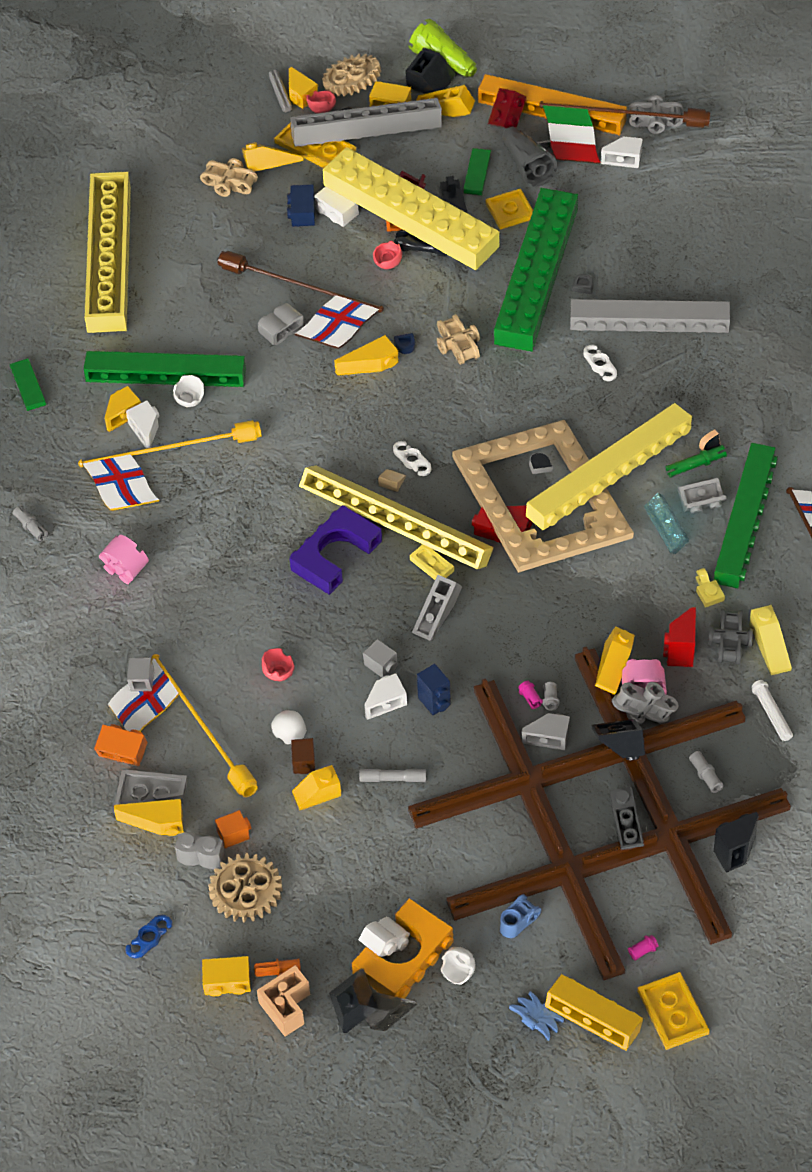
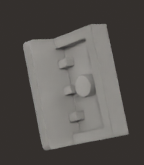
M719 478L678 488L683 511H690L691 514L703 511L702 508L709 506L711 509L719 508L727 500L726 495H723Z

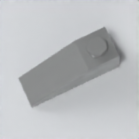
M437 575L412 633L432 641L454 607L462 586L457 582Z

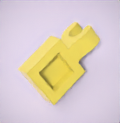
M705 568L697 570L698 576L695 578L700 586H697L696 592L705 608L723 602L725 595L717 581L710 582Z

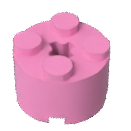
M116 535L99 555V558L105 563L104 569L111 575L114 573L120 575L119 578L126 584L133 581L149 562V559L143 550L139 553L136 549L137 544L124 535Z
M631 659L626 662V666L622 670V685L628 682L645 689L649 682H655L663 688L664 694H667L665 671L659 660Z

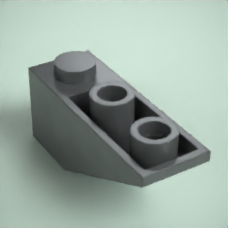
M632 787L610 790L611 806L621 850L644 846Z

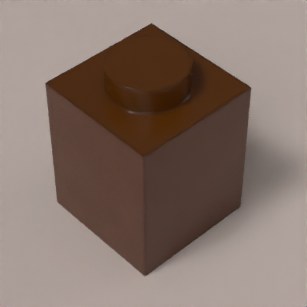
M313 738L291 740L294 774H308L315 771Z

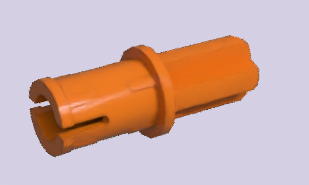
M299 958L282 961L276 959V961L255 963L254 973L256 977L277 975L278 977L295 965L301 971Z

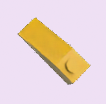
M465 85L418 95L416 100L438 98L441 106V115L450 117L470 114L475 103L474 98Z
M257 142L248 143L246 147L242 148L245 167L254 172L304 161L303 156L300 154L262 144L257 145Z
M384 335L334 360L335 373L338 376L384 371L399 363L398 350L387 336Z
M615 626L604 643L595 684L596 687L615 695L622 678V670L626 666L632 650L634 634Z
M181 799L114 805L117 821L159 835L174 836L184 833Z

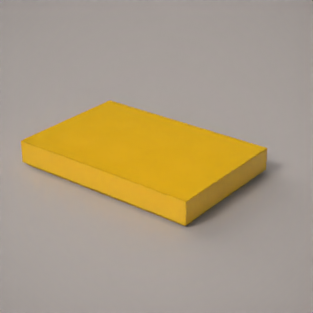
M681 972L638 987L637 991L666 1050L709 1034L710 1030Z

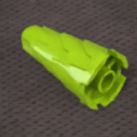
M426 19V25L421 23L416 28L409 41L413 44V46H409L411 51L419 54L423 47L440 53L458 74L464 77H472L476 73V63L435 21Z

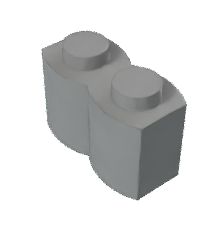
M288 303L276 307L273 313L263 316L259 320L258 332L273 345H278L289 335L294 334L303 327V315Z
M189 832L178 835L175 846L178 862L189 866L200 864L208 869L221 868L220 862H223L225 856L221 839L214 836L200 837Z

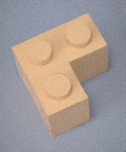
M295 965L257 990L259 1004L285 1037L304 1025L303 1011L297 1003L310 995L309 982Z

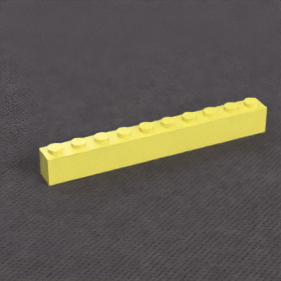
M672 404L528 501L526 517L542 530L555 525L562 517L568 516L574 509L584 505L590 498L599 495L606 487L615 484L618 479L628 475L637 466L643 465L647 459L659 454L662 449L672 445L681 436L687 435L691 430L692 416L677 404Z
M317 465L305 467L299 487L340 506L344 505L361 516L475 569L487 566L494 547Z

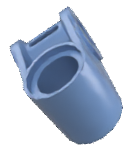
M520 895L501 914V934L506 938H515L539 917L542 909L530 903L526 895Z

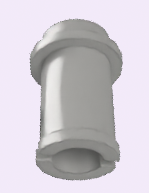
M546 682L543 685L544 699L542 702L546 710L553 711L560 704V700L557 698V684Z

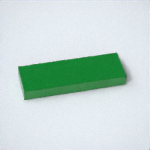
M472 148L464 184V194L483 195L491 150Z
M29 358L11 363L10 369L26 410L29 411L46 406Z

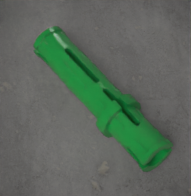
M721 444L708 451L704 449L700 451V454L666 465V471L675 469L667 473L669 478H672L702 465L707 466L712 461L727 457L726 451L718 454L725 447Z

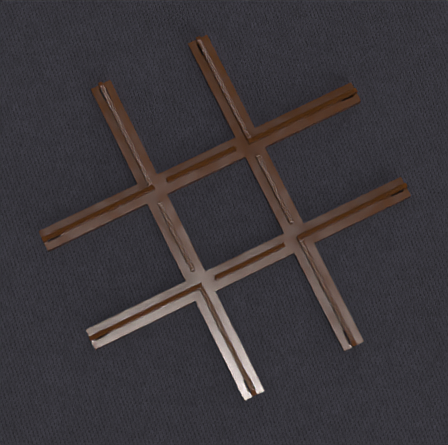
M587 646L583 647V652L575 654L574 659L604 722L629 720L626 712L614 707L612 698L615 695L595 686L601 660L595 648L588 650ZM485 678L482 679V684L474 686V693L510 774L408 806L414 826L417 829L520 795L551 864L447 897L446 902L454 921L514 902L522 894L529 897L561 886L603 981L625 974V968L584 878L666 851L710 945L732 938V932L689 843L715 835L716 828L719 825L735 821L744 814L757 812L759 821L789 811L791 805L787 800L788 794L782 788L678 822L646 754L744 723L746 717L742 712L743 706L741 703H738L736 700L643 730L645 755L639 756V759L636 760L622 758L603 743L533 766L495 681L487 682ZM733 712L736 713V714H733V715H730V716H727V717L725 716V715L730 714V713H733ZM624 762L655 829L642 833L644 843L642 847L621 850L620 842L618 841L574 856L543 787ZM777 800H780V801H781V802H778V803H775V804L770 805L771 802H774V801H777ZM426 811L429 812V813H426V814L417 816V814H420V813H423V812H426ZM467 903L465 906L455 908V906Z

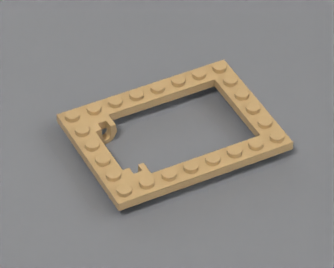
M565 420L453 451L452 454L455 463L479 505L484 508L495 529L496 535L518 572L632 539L634 535L607 488L599 495H595L588 500L594 511L584 514L585 530L542 542L541 538L536 539L537 531L535 528L521 532L484 469L483 464L554 444L570 472H573L588 462L589 459Z

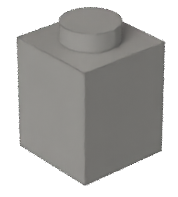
M378 639L363 652L364 665L380 677L394 672L397 667V653Z
M129 658L127 681L130 691H152L154 667L151 658Z

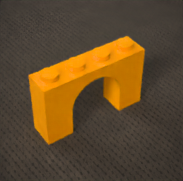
M410 898L395 914V921L419 942L421 949L418 955L406 963L397 964L386 961L365 947L352 962L353 974L359 969H364L370 987L395 1004L401 998L405 999L412 985L415 982L421 981L426 969L429 966L435 965L440 953L444 949L447 950L454 941L453 928Z

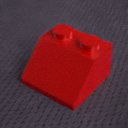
M691 607L669 624V632L664 634L663 657H667V666L693 667L696 607Z

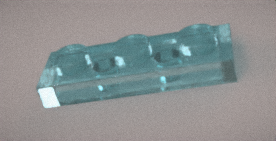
M657 493L644 508L670 553L676 554L689 542V539L664 496Z

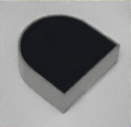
M534 453L530 457L529 467L532 474L552 472L553 466L546 454Z

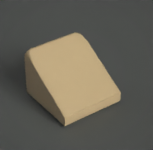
M386 469L378 478L379 486L398 492L406 475Z

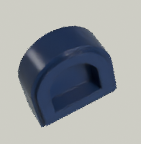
M413 333L394 336L395 347L399 353L409 354L415 350Z

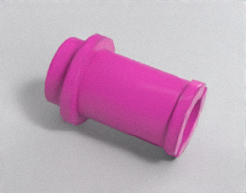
M524 681L518 687L519 694L525 697L531 709H536L541 706L543 700L535 691V685L530 683V681Z
M646 935L642 941L627 949L632 959L636 961L650 951L655 952L659 945L653 935Z

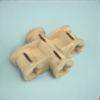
M231 158L227 164L212 160L208 161L206 170L200 175V179L204 184L214 186V190L218 195L227 197L230 195L231 190L242 194H249L252 191L251 186L257 181L258 176L253 170L245 169L240 160Z
M456 314L445 321H437L439 333L443 337L437 338V345L443 355L447 351L452 350L460 365L469 359L480 357L475 343L480 341V336L474 324L465 329Z

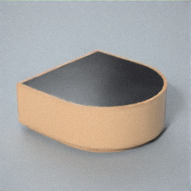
M714 429L701 439L699 448L708 451L720 445L719 433Z

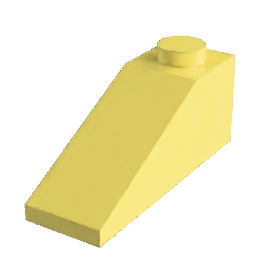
M772 605L752 609L749 625L753 629V635L770 675L791 671L792 667L779 621Z

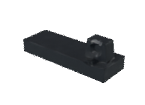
M454 176L446 177V181L440 182L443 200L468 214L459 179L454 180Z

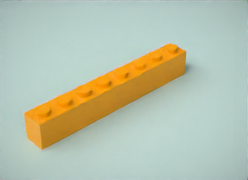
M485 74L478 88V103L493 106L499 88L513 90L526 96L522 113L546 118L544 109L539 106L541 101L552 104L627 110L626 106ZM588 110L594 130L616 135L621 134L627 114Z

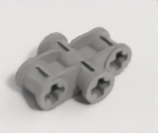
M659 95L649 97L647 102H634L629 106V110L637 111V107L638 111L681 115L683 111L681 103L664 102V99ZM631 114L629 123L633 127H648L651 133L659 134L664 131L665 127H678L682 125L683 119L675 118L674 122V118Z
M626 682L621 686L619 694L612 698L614 707L620 711L627 712L628 719H635L639 725L645 721V717L660 724H665L670 720L671 713L675 712L679 706L676 699L665 695L663 688L655 682H649L645 689Z

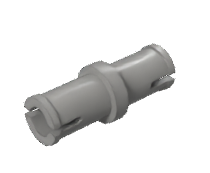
M19 505V507L17 506L13 510V515L23 524V528L26 531H30L38 541H42V539L44 540L48 536V531L38 523L36 516L31 515L23 505Z
M701 751L691 754L689 760L697 769L699 778L706 782L712 793L720 791L724 785L715 774V768L708 764Z

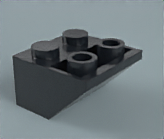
M423 47L406 69V87H411V89L425 94L444 90L455 78L456 72L440 53Z
M757 812L744 814L737 820L730 823H722L716 828L713 852L726 873L746 865L756 837Z

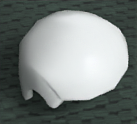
M193 375L182 376L180 381L174 386V399L178 404L187 408L198 405L204 396L203 382L200 378Z
M284 710L277 714L271 723L273 734L276 738L283 740L285 744H291V740L304 738L307 731L304 719L296 711Z
M451 947L442 956L443 965L441 972L448 981L454 984H463L474 974L476 968L475 958L469 950L463 947Z

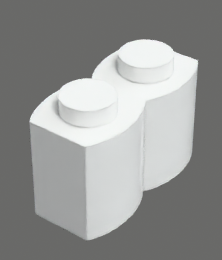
M385 917L378 922L374 921L365 926L359 941L378 956L384 957L405 949L409 943L408 937L410 933L390 917Z

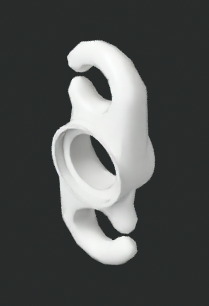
M596 345L586 346L583 350V355L591 365L592 370L603 376L604 381H613L617 377V370L609 360V357L601 353L600 350H597L598 347ZM589 350H597L596 354L588 353ZM598 360H602L605 362V364L599 366L596 365L595 362ZM605 372H610V373H612V375H611V376H604V373H605Z
M398 441L394 444L393 452L403 462L405 467L418 472L419 476L430 474L432 471L431 463L421 455L418 449L411 448V446L407 445L406 441ZM406 446V450H398V447ZM409 456H416L418 458L416 461L407 460ZM419 467L427 468L425 471H418Z

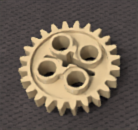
M360 54L356 57L351 55L349 59L344 57V61L338 60V64H332V68L326 69L327 73L323 74L322 80L325 90L337 96L341 94L346 96L347 93L353 95L355 91L360 93V89L366 90L367 85L372 86V82H376L377 77H380L381 67L376 57L373 58L372 55L368 57L367 54H364L362 57Z
M248 853L242 859L237 854L234 861L228 857V864L220 862L221 869L215 868V876H210L211 883L208 884L213 907H217L218 913L224 912L226 919L233 915L234 922H236L238 917H242L243 923H245L247 917H250L253 922L255 921V915L263 918V912L265 911L270 914V906L277 907V900L281 899L280 892L283 889L281 876H278V869H273V862L266 864V857L259 861L257 854L252 859L249 858ZM227 890H234L231 893L226 892ZM246 900H253L250 903L245 902Z

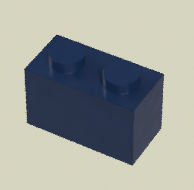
M291 185V193H287V204L291 205V207H287V217L291 219L292 227L315 226L314 185Z
M435 663L417 674L418 699L432 715L445 711L451 705L450 680Z

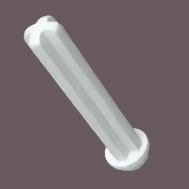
M763 680L754 682L752 685L753 694L757 695L781 740L788 741L793 737V733L769 692L767 682Z

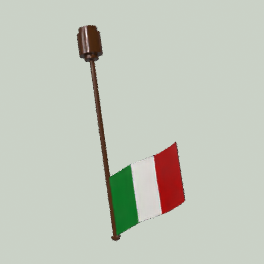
M543 101L539 103L540 108L544 109L548 122L553 155L556 160L601 164L596 151L594 129L588 110L682 118L683 122L686 123V127L697 128L709 127L710 111L699 108H688L687 111H684L683 115L552 104L543 103Z

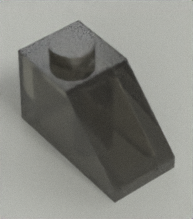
M375 992L373 996L378 1009L369 1015L366 1021L370 1029L386 1031L417 1005L416 1001Z

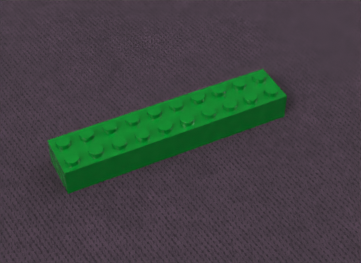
M540 188L494 328V345L533 352L578 211V194Z

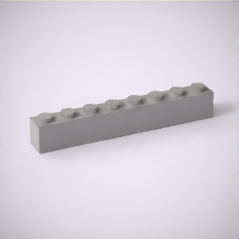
M438 98L295 116L291 117V136L294 146H306L332 141L434 129L441 127V106Z
M571 299L570 330L729 333L730 302Z

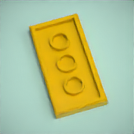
M291 122L274 138L275 144L293 153L300 154L303 158L322 168H325L346 147L356 152V146L344 140L294 146L291 136Z

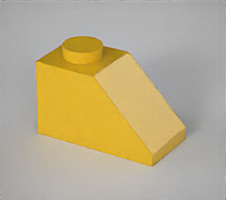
M290 67L289 98L294 105L304 109L308 106L306 96L310 95L311 97L314 91L318 92V84L293 67Z
M128 386L117 390L110 396L105 413V423L108 432L128 422L126 410L141 404V400Z
M333 765L312 771L292 790L299 810L341 796L340 781Z

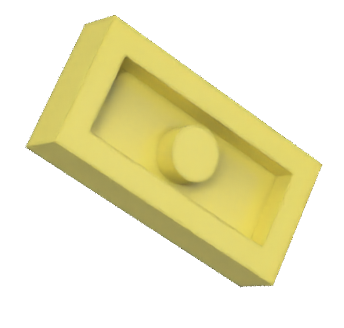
M424 544L410 554V561L434 580L437 575L447 578L454 572L452 564Z

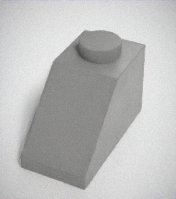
M548 713L523 727L522 743L565 750L570 729V716L559 713Z

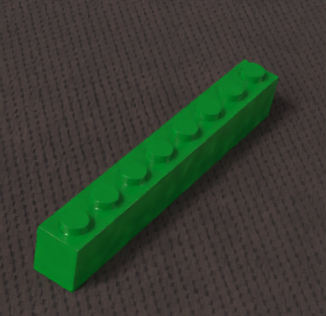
M86 351L83 370L86 382L175 385L182 376L193 375L200 378L204 386L244 387L246 363L245 356Z
M751 442L715 568L714 580L719 585L738 589L740 581H745L747 569H744L745 564L749 565L751 552H749V549L754 548L756 536H753V534L759 530L760 520H758V516H763L765 504L762 502L763 499L767 500L769 488H767V484L772 483L774 472H771V469L776 468L778 456H775L776 447Z

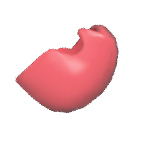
M314 91L311 97L310 95L306 96L310 110L316 114L329 112L336 104L335 95L330 91Z
M393 241L378 245L373 252L375 264L382 269H393L399 265L402 260L400 245L395 244Z
M273 648L264 652L261 663L262 671L266 677L280 682L285 681L293 674L295 665L291 655L286 656L281 648Z

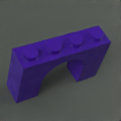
M344 505L338 510L333 511L330 518L325 523L320 524L316 532L311 537H307L303 545L298 550L293 551L289 558L292 572L328 595L343 582L342 569L321 556L320 552L326 545L336 541H345L370 554L382 542L381 528Z

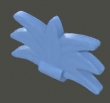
M531 991L529 992L531 1000L518 997L517 1001L522 1006L509 1005V1009L518 1013L523 1018L522 1022L531 1030L537 1029L549 1041L550 1032L548 1027L555 1033H558V1026L555 1021L563 1023L564 1018L545 1007V1003L541 1004L537 996Z

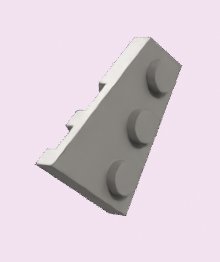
M122 769L114 805L174 799L183 800L188 782L187 776Z

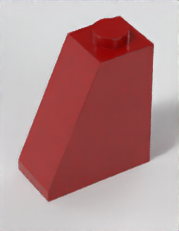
M527 505L506 506L520 531L530 530L533 522L526 517ZM481 507L478 515L475 514L472 520L474 535L501 543L484 508Z

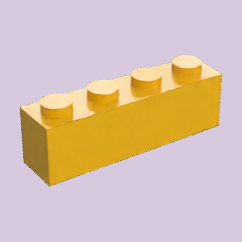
M563 974L560 975L547 993L545 1007L626 1051L640 1033L643 1021L641 1016Z

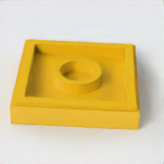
M521 188L485 199L486 206L500 230L530 221L533 209Z

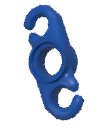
M158 915L147 925L141 927L138 936L131 941L132 945H139L141 949L135 953L132 952L131 945H127L125 950L127 955L134 959L141 958L151 948L157 946L161 935L167 932L166 928H159L157 924L160 921H166L167 928H171V918L166 915ZM147 932H152L155 934V938L151 941H146L143 939V935Z

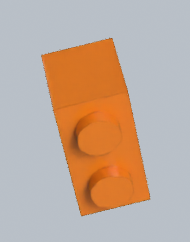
M115 724L110 726L102 725L94 749L100 757L140 766L148 742L143 733L138 730H123L122 727Z

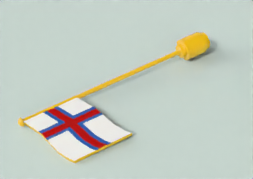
M250 420L235 423V428H231V433L86 461L81 459L78 464L80 467L84 466L95 482L102 501L113 511L159 502V499L149 488L142 469L132 457L133 455L232 436L233 440L243 443L257 440L262 435L259 421L254 422Z
M152 655L151 659L154 667L152 691L131 692L129 684H127L108 703L124 729L127 731L134 729L141 732L143 728L161 715L180 695L231 767L227 778L239 795L243 797L252 796L258 789L257 781L245 765H234L161 663L159 655Z

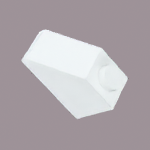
M622 137L602 148L601 164L639 168L642 138Z
M145 401L126 410L128 424L145 448L148 449L151 448L159 427V413L155 406L152 407L148 401Z
M397 674L384 676L375 682L365 703V717L367 720L407 705L406 691Z

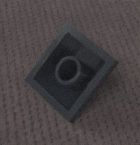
M635 719L591 725L597 738L622 758L636 760L639 759V756L645 755L643 730Z
M359 969L329 993L343 1033L349 1032L378 1009L364 969Z

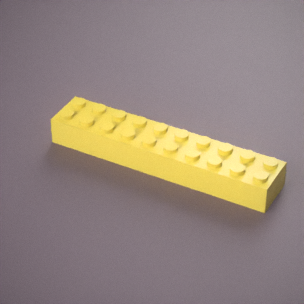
M348 147L323 169L324 186L474 270H477L499 248L498 230Z
M128 172L90 174L85 294L87 333L127 331L131 195Z

